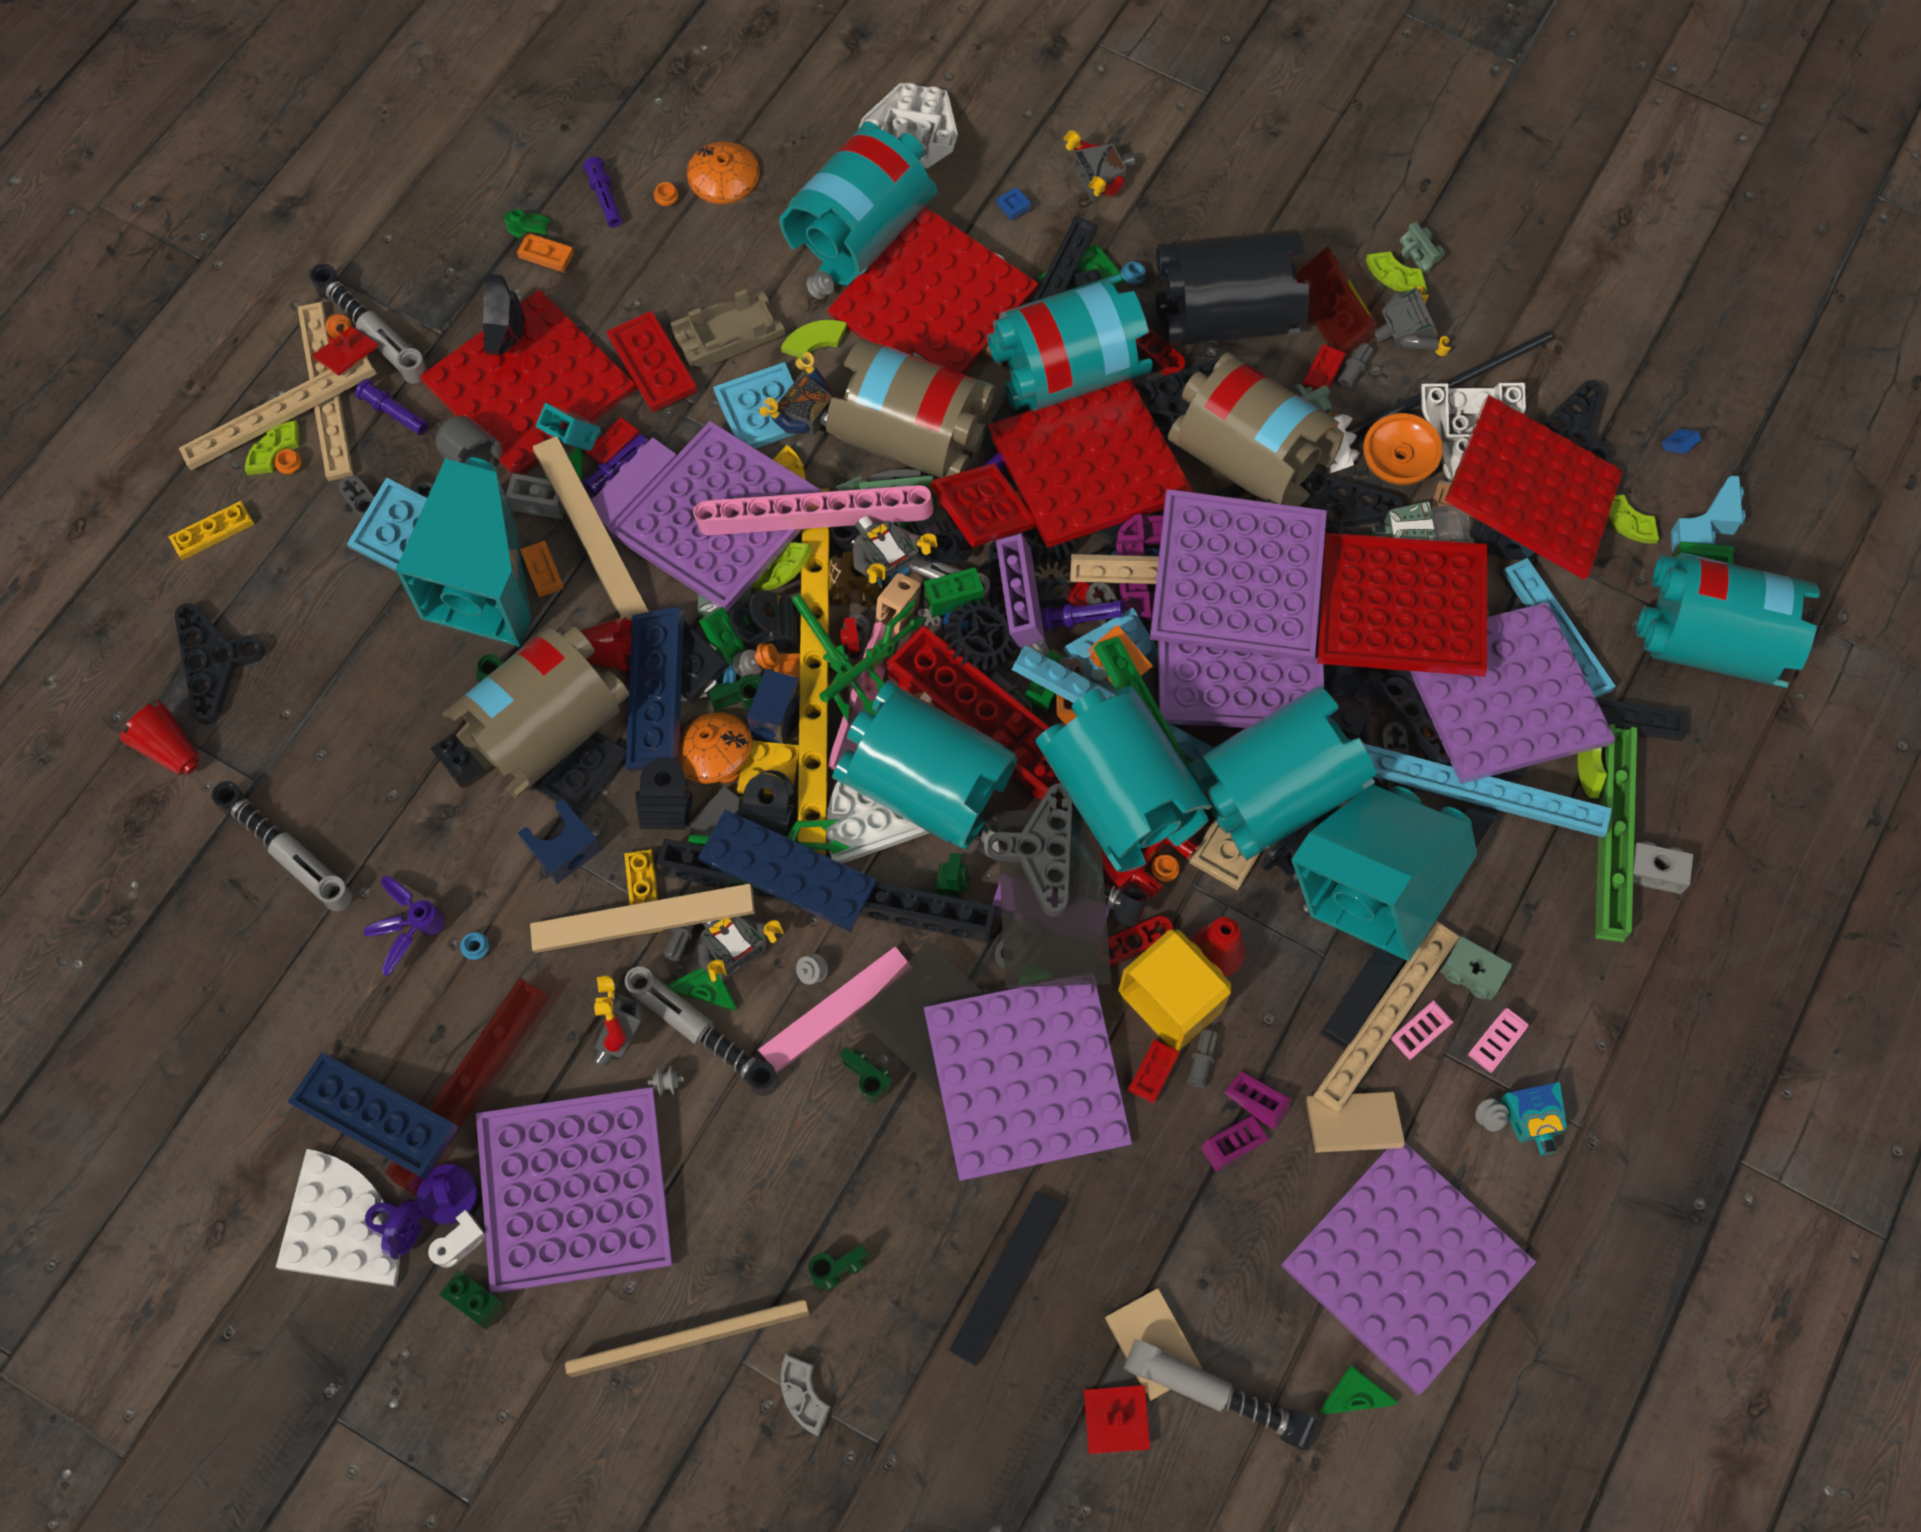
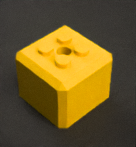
M1169 930L1124 969L1118 991L1125 1001L1168 1046L1180 1051L1222 1014L1231 994V983L1218 966L1211 963L1203 955L1201 949L1191 942L1180 930Z

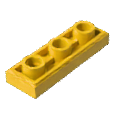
M239 501L168 537L181 560H184L255 524L242 501Z
M652 849L624 853L630 905L659 900ZM640 889H647L645 893H638Z

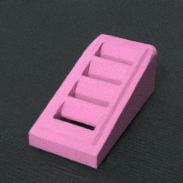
M1433 1000L1390 1039L1411 1060L1448 1028L1453 1021ZM1431 1012L1442 1025L1437 1028L1426 1015ZM1422 1019L1433 1033L1428 1035L1418 1022ZM1414 1027L1424 1040L1420 1043L1409 1029ZM1405 1034L1416 1046L1413 1050L1400 1038L1402 1035Z
M1505 1008L1468 1053V1056L1492 1073L1529 1025L1511 1010ZM1496 1029L1499 1030L1510 1040L1507 1042L1494 1031ZM1488 1038L1500 1046L1502 1050L1499 1051L1487 1041ZM1483 1047L1496 1058L1492 1061L1479 1049Z

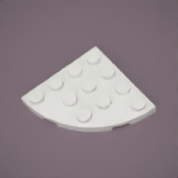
M837 781L830 798L827 820H841L826 829L827 843L836 840L851 848L836 854L829 850L831 859L843 864L929 834L926 830Z
M307 1149L276 1268L396 1287L400 1254L399 1259L396 1260L384 1255L381 1250L382 1238L373 1234L365 1223L367 1210L376 1203H385L374 1185L364 1175L342 1160L323 1152ZM378 1214L374 1219V1224L381 1225L388 1220L389 1214Z

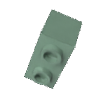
M1461 936L1451 950L1440 973L1444 974L1445 978L1451 983L1462 984L1469 988L1474 996L1491 1001L1500 989L1512 964ZM1473 967L1477 969L1476 974L1472 972Z

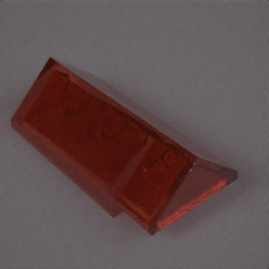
M1327 246L1296 273L1297 283L1309 284L1308 313L1329 346L1344 353H1349L1357 349L1360 344L1370 342L1377 324L1332 249Z

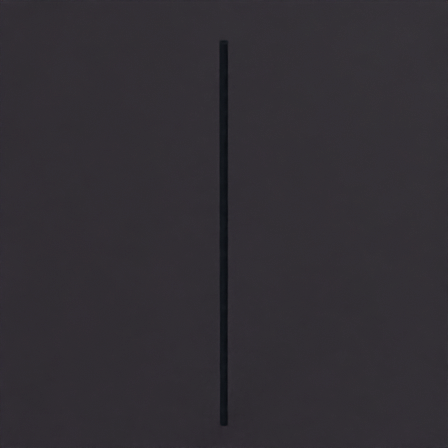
M1547 331L1440 384H1448V389L1455 388L1551 341L1553 336L1551 332ZM1421 393L1345 429V431L1359 435L1369 430L1374 423L1383 417L1404 413L1422 404ZM1235 483L1212 495L1230 498L1245 489ZM1116 542L1091 553V555H1111L1116 550Z

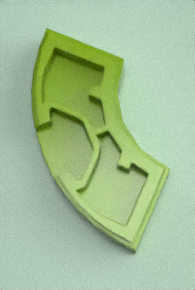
M1391 251L1367 255L1366 262L1370 271L1384 285L1396 291H1407L1422 286L1424 288L1422 294H1426L1427 287L1421 268H1410L1402 265L1394 258Z
M820 320L803 325L787 337L781 346V352L805 360L803 356L805 352L811 353L817 348L826 346L838 348L847 325L837 320Z
M297 421L286 422L266 432L267 435L257 444L254 443L245 463L247 475L274 472L277 453L283 449L299 447V425Z
M1625 494L1615 495L1607 523L1629 539L1642 543L1657 544L1659 535L1655 516L1644 515L1634 510L1628 503Z
M790 542L751 585V588L755 591L773 590L786 584L805 566L813 551V547L805 543Z
M1602 747L1578 753L1577 761L1580 781L1584 791L1590 798H1599L1607 777L1601 759Z

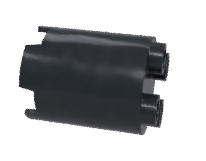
M1293 229L1157 244V270L1159 276L1165 275L1166 290L1156 291V310L1158 320L1164 321L1167 345H1190L1300 333V328L1297 325L1307 323L1309 284L1297 283L1295 267L1290 258L1292 255L1304 253L1303 242L1298 231Z

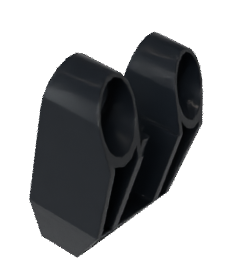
M488 273L485 280L484 349L487 355L501 356L521 341L526 317L516 292L509 290L503 275Z

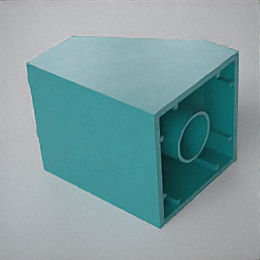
M475 457L467 458L465 463L445 458L395 570L420 619L520 647L532 618L517 525L499 481L497 470L487 461Z
M1370 785L1309 832L1291 860L1312 918L1410 962L1476 858L1477 850L1472 822L1461 811L1452 807H1443L1438 812L1422 805L1421 800L1406 788L1395 786L1391 791H1387L1375 785Z

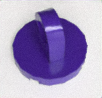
M455 1164L441 1165L432 1169L426 1179H422L418 1187L417 1201L425 1206L426 1217L429 1220L440 1225H453L458 1223L456 1217L466 1210L470 1213L478 1201V1187L475 1179L466 1169Z
M409 1199L398 1208L381 1202L372 1205L367 1210L365 1223L373 1234L382 1238L381 1250L384 1255L396 1260L399 1259V1254L404 1256L410 1251L422 1231L423 1225L419 1224L421 1217H426L425 1206L414 1199ZM378 1214H389L388 1220L381 1225L374 1224V1219Z

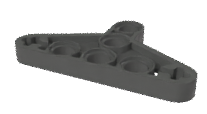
M1055 784L1048 789L1022 833L997 832L990 836L987 843L988 854L992 859L1021 863L1043 911L1052 917L1064 914L1068 904L1072 800L1062 784ZM1058 793L1062 794L1063 797L1062 810L1056 809V796ZM1054 818H1062L1066 822V826L1063 829L1057 830L1050 825V822ZM1004 841L1007 843L1008 849L1001 853L996 852L992 848L994 842ZM1025 842H1031L1035 844L1037 849L1032 854H1025L1020 847ZM1053 844H1061L1065 848V852L1062 855L1056 856L1050 853L1049 847ZM1052 870H1060L1064 874V878L1059 882H1053L1048 878V873ZM1052 890H1058V902L1060 903H1058L1056 908L1052 907L1050 903L1052 900Z

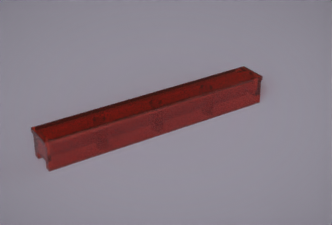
M522 978L517 980L429 1108L430 1111L459 1127L445 1150L549 999L544 991L531 986ZM394 1162L391 1163L385 1172L391 1181L413 1195L418 1192V1187L423 1179Z

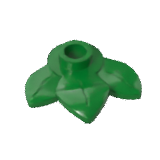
M513 209L504 215V222L508 232L518 238H522L526 232L547 235V224L551 223V220L545 215L524 213L518 209Z

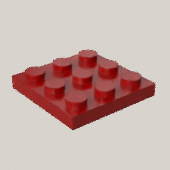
M995 463L935 479L930 485L931 490L972 547L1031 530L1036 525L1034 517Z

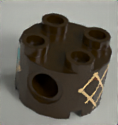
M853 551L843 552V558L837 559V555L833 556L829 561V594L833 598V603L840 606L848 603L859 604L862 607L873 606L875 599L882 593V579L872 585L867 576L854 568Z

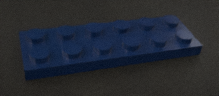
M680 607L632 615L626 769L631 772L643 770L648 763L659 758H668L679 763L684 610Z
M726 809L698 856L699 861L849 932L852 931L877 884V880Z
M322 1052L288 1101L293 1107L423 1179L427 1178L459 1128L447 1119Z

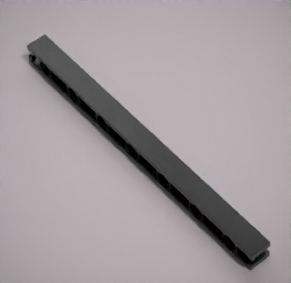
M1529 766L1489 777L1518 784ZM1471 803L1464 814L1472 822L1476 848L1501 810ZM1376 947L1320 1035L1345 1050L1404 959Z

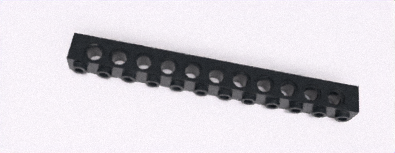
M663 839L657 861V867L661 876L719 888L748 884L699 861L698 856L704 846ZM877 882L860 917L989 943L996 906ZM752 886L753 895L781 900Z

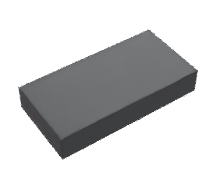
M724 786L687 825L688 830L695 835H711L725 809L738 815L740 798Z

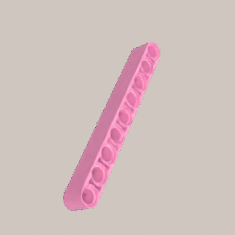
M917 485L708 500L698 503L693 513L699 530L703 534L723 535L855 525L858 520L865 516H868L873 524L885 521H921L931 517L934 509L930 490L925 486Z

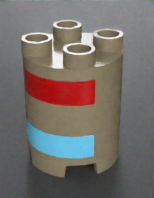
M859 339L844 362V366L855 373L850 380L845 398H831L826 431L842 439L844 443L938 478L966 471L969 455L963 454V451L977 454L982 445L987 426L977 422V413L982 415L987 413L993 399L995 385L883 344Z
M1229 352L1225 353L1218 360L1210 377L1199 371L1187 382L1182 398L1189 402L1190 406L1187 412L1175 421L1168 435L1169 441L1262 501L1300 507L1310 496L1300 484L1310 475L1317 463L1331 467L1344 438V432L1337 428L1340 422Z
M549 627L546 628L443 712V716L446 719L450 717L454 721L461 716L464 717L467 724L456 736L484 770L495 766L502 775L506 776L511 773L515 777L505 788L507 793L514 798L519 797L620 712L618 705L629 696L626 687L611 671L607 670L604 674H601L588 663L586 659L595 653V650L587 638L575 627L570 628L568 631L563 627L558 628L556 631Z

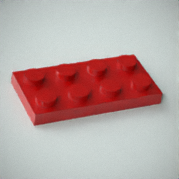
M652 311L606 331L609 341L651 413L698 392L697 386Z

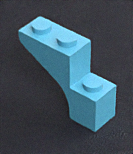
M1730 476L1707 513L1696 518L1678 519L1671 530L1672 554L1681 541L1714 545L1715 534L1734 535L1740 525H1743L1745 511L1741 508L1743 487H1740L1739 476Z

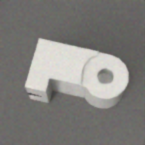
M466 1210L456 1217L460 1223L458 1227L445 1238H438L430 1245L428 1250L429 1257L435 1264L444 1268L452 1267L486 1240L485 1231L472 1214Z

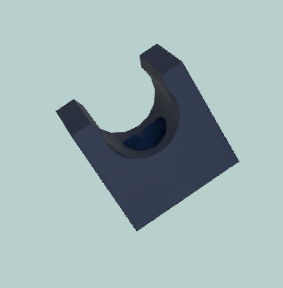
M765 669L747 715L752 739L762 742L786 743L800 706V696L794 695L799 683L798 678Z
M563 799L555 804L559 817L565 824L563 831L558 837L552 840H541L536 838L527 827L518 832L524 846L556 884H559L602 851L597 838Z

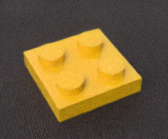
M753 741L751 754L740 770L738 794L743 795L747 783L760 772L769 769L778 770L786 774L794 788L799 761V745ZM764 788V795L768 798H774L773 791L769 788Z

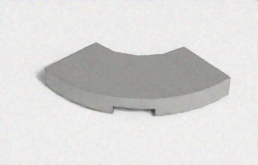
M785 1354L781 1368V1388L785 1403L796 1421L807 1431L819 1437L831 1407L820 1400L814 1391L812 1382L814 1365Z

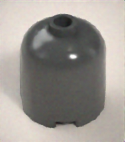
M458 415L451 417L439 427L436 433L435 445L444 460L446 458L465 463L467 458L475 457L485 460L492 465L496 458L498 460L501 458L502 447L500 442L469 416Z

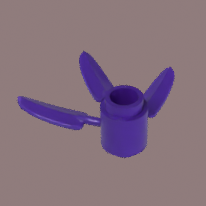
M384 876L381 879V884L387 893L399 905L410 906L407 913L408 920L403 921V917L395 916L377 921L364 929V936H377L398 932L404 926L412 925L407 934L401 933L397 937L386 956L382 971L385 976H388L413 941L411 937L415 931L419 930L424 935L438 934L444 927L445 918L443 913L429 901L420 900L413 903L411 901L413 895L403 885L389 876Z

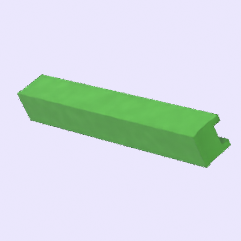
M1609 724L1615 741L1612 745L1602 747L1601 759L1607 777L1600 794V806L1612 808L1607 834L1604 838L1598 836L1595 938L1624 942L1632 933L1637 728L1631 727L1630 730L1615 728V725Z

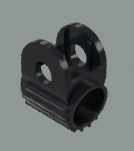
M945 508L933 510L931 517L926 520L907 521L909 523L906 527L908 532L920 536L924 534H934L936 536L937 547L930 546L931 552L928 555H924L921 549H918L921 556L926 561H931V563L945 561L961 562L969 559L971 556L972 548L970 544L963 540V533L955 522L951 521L953 519Z
M1475 518L1470 529L1469 538L1471 543L1487 544V555L1495 554L1512 560H1523L1534 555V551ZM1511 544L1519 545L1520 548L1511 547Z
M761 590L751 597L750 602H740L730 611L729 619L733 632L740 640L748 644L758 646L760 643H771L777 651H785L795 647V644L798 643L797 608L792 602V598L786 594ZM744 616L752 620L753 629L746 627Z
M655 759L643 769L640 777V791H636V806L640 829L685 830L691 816L693 794L692 791H689L684 770L679 763L672 759Z
M774 769L765 770L757 774L747 783L743 797L739 799L738 815L787 837L796 810V804H793L794 788L789 777L783 772ZM764 788H769L773 791L774 799H768L764 795Z
M1316 822L1307 824L1279 841L1260 864V867L1267 872L1276 865L1290 878L1289 882L1284 886V890L1288 894L1297 890L1300 884L1295 869L1289 864L1287 856L1289 852L1295 855L1309 832L1318 826Z

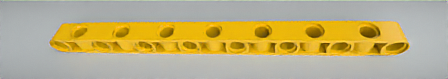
M829 488L820 489L823 492H830ZM830 527L802 529V543L811 545L813 551L802 568L801 596L813 614L821 617L818 621L829 636ZM813 568H819V569H821V570L818 571V572H811V571H810V570H812ZM802 615L798 821H807L806 818L810 814L819 815L820 817L817 820H827L828 702H823L819 694L829 687V663L823 660V656L827 652ZM811 664L821 665L817 669L809 668ZM811 713L820 714V716L815 719H811L808 717V715ZM811 763H818L820 765L817 769L813 770L807 768ZM821 827L801 828L798 834V842L827 843V831ZM814 850L827 856V850Z

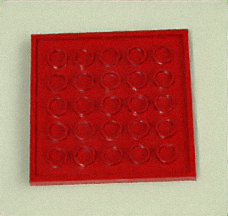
M924 207L863 274L858 275L828 308L827 312L834 320L846 323L847 329L861 339L880 343L910 355L911 347L914 345L934 360L942 356L949 361L946 365L949 369L965 374L988 346L987 334L994 332L993 322L999 319L1001 312L1025 305L1038 290L1039 286L1036 281L927 207Z
M540 289L521 302L526 317L521 341L501 356L487 355L484 349V333L482 330L420 375V379L425 386L455 416L471 417L500 442L502 454L498 461L511 474L523 475L537 465L539 461L533 451V446L553 438V436L535 427L545 403L580 415L593 423L636 390L635 383ZM561 421L560 426L563 430H566L569 423Z
M1131 379L1035 412L1031 410L988 424V432L1027 509L1034 517L1036 527L1047 548L1126 522L1137 514L1144 516L1164 509L1167 489L1194 493Z
M1488 395L1482 403L1444 501L1585 580L1591 572L1623 471L1597 457L1592 452L1576 445L1569 439L1553 432L1548 427L1532 420L1525 414L1504 404L1501 400Z
M1325 533L1317 664L1486 677L1487 544Z

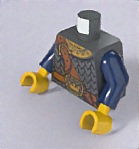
M805 352L803 356L807 360V365L798 358L796 366L801 370H806L807 373L804 374L802 372L778 403L773 398L764 400V403L769 406L770 410L766 406H762L759 410L760 414L764 417L771 415L772 421L788 434L807 433L815 435L822 425L826 427L829 405L833 397L822 374L817 367L813 368L812 366L814 363L813 355Z

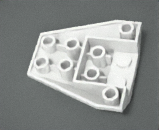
M899 83L862 118L859 125L860 127L864 122L870 121L881 130L890 133L896 138L902 133L913 135L924 148V156L919 160L924 168H929L953 152L958 136L947 90L937 87L917 86L913 83Z
M1499 383L1494 388L1449 389L1448 384L1421 385L1422 412L1425 420L1437 430L1441 438L1443 452L1440 462L1448 482L1452 483L1485 398L1490 395L1524 414L1526 409L1525 383Z

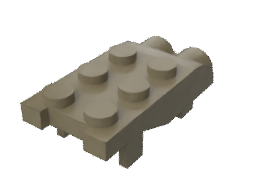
M744 289L734 293L735 301L715 304L703 310L698 308L688 312V316L671 322L675 339L682 348L686 360L691 367L694 365L703 367L716 364L785 335L780 320L774 321L767 308L769 300L764 291L748 297V292Z

